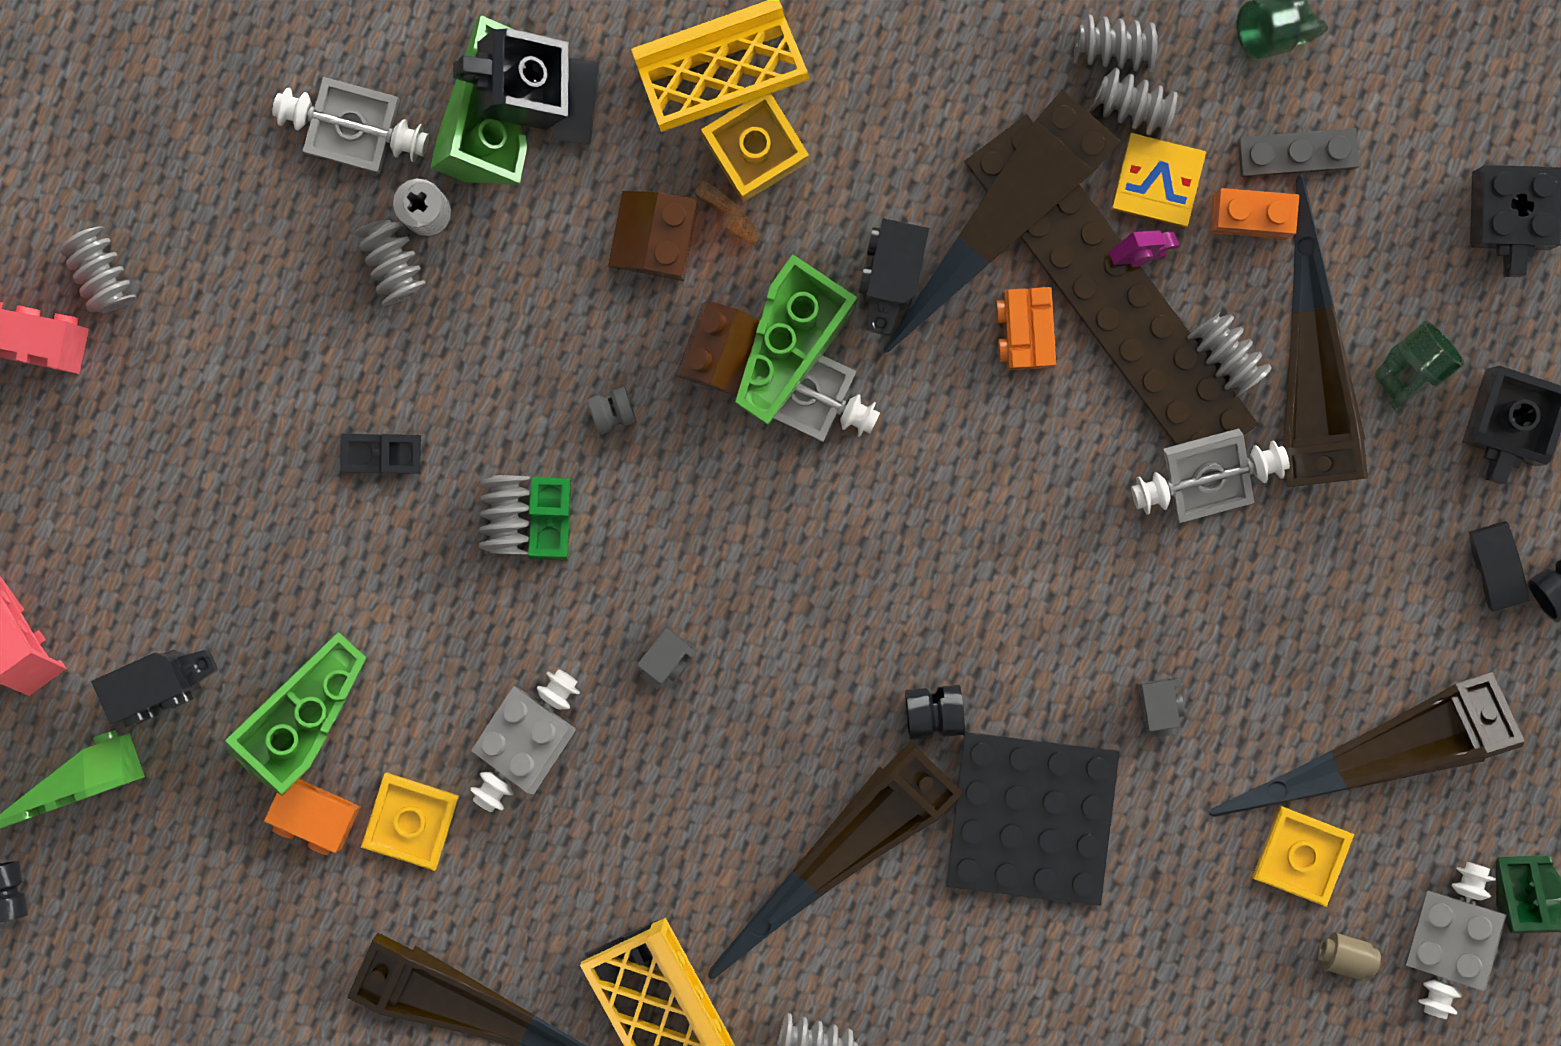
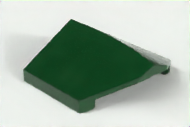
M1550 856L1498 857L1496 859V905L1500 913L1507 915L1505 923L1511 934L1561 932V877L1553 867L1554 862Z

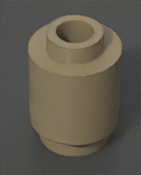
M1334 932L1329 938L1322 940L1318 950V959L1322 961L1324 970L1361 981L1364 978L1373 979L1379 969L1381 954L1379 949L1373 948L1370 942Z

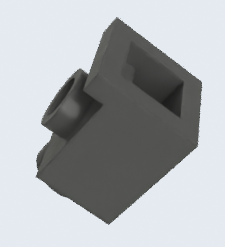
M667 627L637 664L643 669L640 676L656 689L661 686L667 677L674 682L688 664L682 659L684 655L687 654L693 658L698 650Z
M1173 677L1137 683L1144 729L1155 731V737L1178 734V727H1181L1179 717H1184L1185 715L1182 696L1180 693L1175 694V688L1182 687L1181 679Z

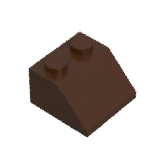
M622 191L608 267L684 281L698 211L697 199L661 192Z
M711 301L702 303L675 376L737 396L760 320L729 306Z

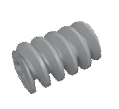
M1087 14L1077 32L1074 63H1077L1081 53H1085L1087 64L1092 66L1096 56L1101 55L1103 67H1107L1112 57H1116L1118 69H1123L1127 59H1132L1134 71L1138 72L1142 62L1147 61L1149 73H1152L1158 48V35L1155 24L1152 22L1147 23L1141 33L1140 23L1133 20L1126 31L1124 20L1118 18L1110 29L1108 17L1103 16L1095 27L1093 16Z
M1113 68L1107 76H1104L1090 112H1093L1100 104H1103V117L1107 118L1114 110H1118V123L1122 124L1130 115L1132 116V129L1136 130L1145 121L1147 122L1146 134L1151 135L1157 127H1160L1161 140H1163L1177 109V92L1171 91L1163 99L1162 86L1157 85L1151 93H1148V80L1143 79L1134 87L1133 74H1128L1120 82V71L1118 68Z
M413 179L399 186L394 195L393 207L396 216L403 224L421 236L436 235L446 228L450 221L451 207L447 197L434 183L424 179ZM422 203L428 206L424 212L418 209Z
M391 220L376 221L362 226L354 232L357 237L365 238L360 242V249L363 252H371L365 258L366 264L368 266H377L371 272V278L375 281H383L376 287L377 293L379 295H389L382 301V306H391L410 299L418 294L419 289L426 285L425 280H413L412 278L413 275L421 270L420 266L407 265V261L415 256V252L402 251L401 249L402 246L410 241L409 237L396 236V232L403 228L404 224L402 222H391Z
M94 227L80 231L68 238L60 246V252L64 256H70L66 261L67 267L70 270H77L73 275L74 282L76 284H84L80 288L79 293L83 298H90L86 303L87 311L104 314L129 305L137 297L134 294L123 295L122 291L130 286L131 283L129 280H116V277L124 271L123 266L110 267L109 263L116 259L118 255L116 252H103V249L111 243L110 238L97 239L96 235L104 227Z
M1219 312L1190 333L1187 338L1188 340L1202 338V342L1196 349L1197 352L1201 353L1211 350L1212 353L1207 359L1206 364L1211 365L1220 362L1221 366L1215 376L1219 378L1229 375L1231 378L1224 388L1230 390L1238 387L1240 391L1236 395L1237 397L1262 380L1272 367L1270 364L1256 366L1262 357L1261 352L1247 354L1253 341L1247 339L1238 342L1244 329L1242 327L1229 329L1228 327L1234 320V316L1229 314L1220 317Z
M492 475V477L480 481L481 486L491 490V493L480 496L481 502L491 505L490 509L480 512V517L491 521V524L479 528L480 533L490 536L489 540L479 543L480 549L495 554H528V552L517 548V545L529 540L528 536L518 533V529L529 526V521L518 517L519 513L529 510V505L518 500L530 494V490L519 486L520 482L530 479V476Z
M787 1012L782 1020L776 1046H858L859 1037L854 1041L852 1029L847 1028L839 1038L838 1027L834 1024L824 1034L823 1024L819 1020L809 1030L807 1018L804 1016L793 1026L792 1014Z

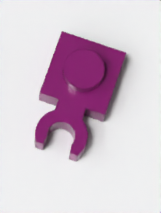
M1160 230L1133 232L1108 252L1114 265L1131 264L1132 267H1139L1153 259L1165 258L1167 256L1166 250L1176 249L1180 247V244L1174 232L1163 234Z

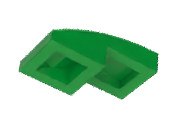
M531 477L529 559L568 561L571 500L570 478Z

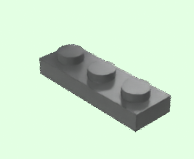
M1356 128L1247 136L1238 139L1241 177L1345 170L1359 167Z

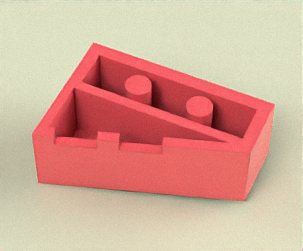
M0 302V358L80 374L89 329L78 326L79 318L55 313L54 319L40 317L41 310L18 305L16 312L2 309L3 303Z
M0 576V684L30 696L67 668L61 660L56 661L48 657L40 645L46 639L39 630L33 634L22 615V612L25 611Z

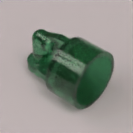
M1251 0L1240 8L1236 21L1240 45L1254 59H1264L1288 53L1296 45L1316 39L1328 30L1324 20H1317L1307 0Z
M1424 321L1391 349L1384 363L1376 370L1375 378L1393 399L1389 404L1396 410L1429 383L1435 387L1440 386L1464 366L1465 363L1451 341L1432 323ZM1411 364L1421 376L1406 388L1397 375Z

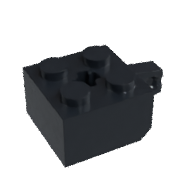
M509 28L493 29L477 41V54L475 57L463 55L458 61L453 63V78L475 84L476 116L547 130L568 117L569 42Z
M1483 165L1472 172L1470 244L1472 248L1496 249L1497 256H1503L1504 277L1525 276L1527 257H1534L1535 250H1551L1561 246V167ZM1515 202V205L1521 208L1520 214L1517 209L1511 208V203Z
M885 218L882 219L880 228L872 227L866 255L874 257L872 267L864 266L859 293L866 294L864 304L868 305V332L889 336L898 312L912 303V298L916 295L929 232L928 227Z
M1495 366L1485 369L1462 443L1485 450L1484 458L1490 459L1485 480L1501 485L1507 483L1512 467L1520 468L1522 462L1535 467L1544 466L1553 457L1561 433V385L1506 367ZM1514 410H1519L1516 415H1522L1521 423L1515 422L1516 418H1513Z
M209 649L188 655L171 650L164 653H152L96 678L91 683L110 725L123 722L125 727H129L158 716L156 711L158 707L161 708V711L194 700L191 692L200 689L199 682L218 671V668Z

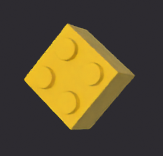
M771 93L741 104L701 129L703 140L742 203L809 163L808 152Z

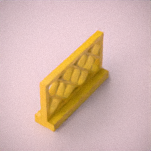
M767 0L631 49L661 132L810 80L779 0ZM780 36L784 37L777 48L763 45V42ZM743 49L747 50L740 62L726 58L729 54ZM756 53L771 57L764 69L749 65ZM780 60L796 66V70L785 74L773 72ZM707 62L710 63L703 75L689 71L690 68ZM720 66L734 70L727 82L713 78ZM743 74L758 78L754 85L746 88L737 85ZM670 75L673 76L666 88L651 83ZM683 79L697 83L690 95L676 91ZM706 87L721 91L715 99L709 101L700 99ZM669 100L684 104L678 112L664 116L662 113Z
M666 918L653 923L649 930L581 962V969L624 1046H637L632 1038L635 1027L657 1034L654 1046L659 1045L661 1036L683 1042V1046L688 1044L692 1046H735ZM646 943L653 956L650 968L628 961L630 951ZM625 953L624 959H621V958H618V957H617V956H619V955ZM604 962L621 967L616 984L601 980L594 967ZM656 963L660 971L654 969ZM625 969L647 976L642 993L620 986ZM651 977L668 983L671 989L668 1001L646 994ZM607 991L613 992L611 998L608 995ZM617 994L639 1001L634 1017L617 1011L614 1005ZM674 996L678 1004L672 1003ZM643 1002L665 1009L660 1026L638 1019ZM669 1011L686 1016L690 1024L687 1034L664 1027ZM625 1024L631 1025L630 1031H628ZM692 1029L697 1038L691 1036Z

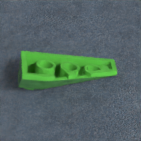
M480 15L476 20L465 56L475 57L477 54V41L493 29L509 27ZM456 79L437 135L430 168L463 182L519 184L527 151L526 135H522L521 125L476 116L475 84Z
M792 254L770 285L735 404L766 425H769L856 309L857 297Z
M338 632L225 740L227 752L257 780L281 796L285 794L311 768L366 662V657Z
M116 730L93 737L95 745L81 750L0 814V829L144 778L145 776L130 733L118 737Z

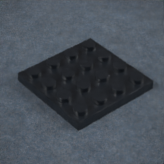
M965 732L958 788L964 794L956 801L946 887L1101 906L1120 751Z

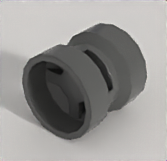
M625 386L613 389L611 395L605 397L595 395L587 398L600 435L610 432L613 426L618 424L628 426L637 423ZM611 404H614L617 416L614 415Z

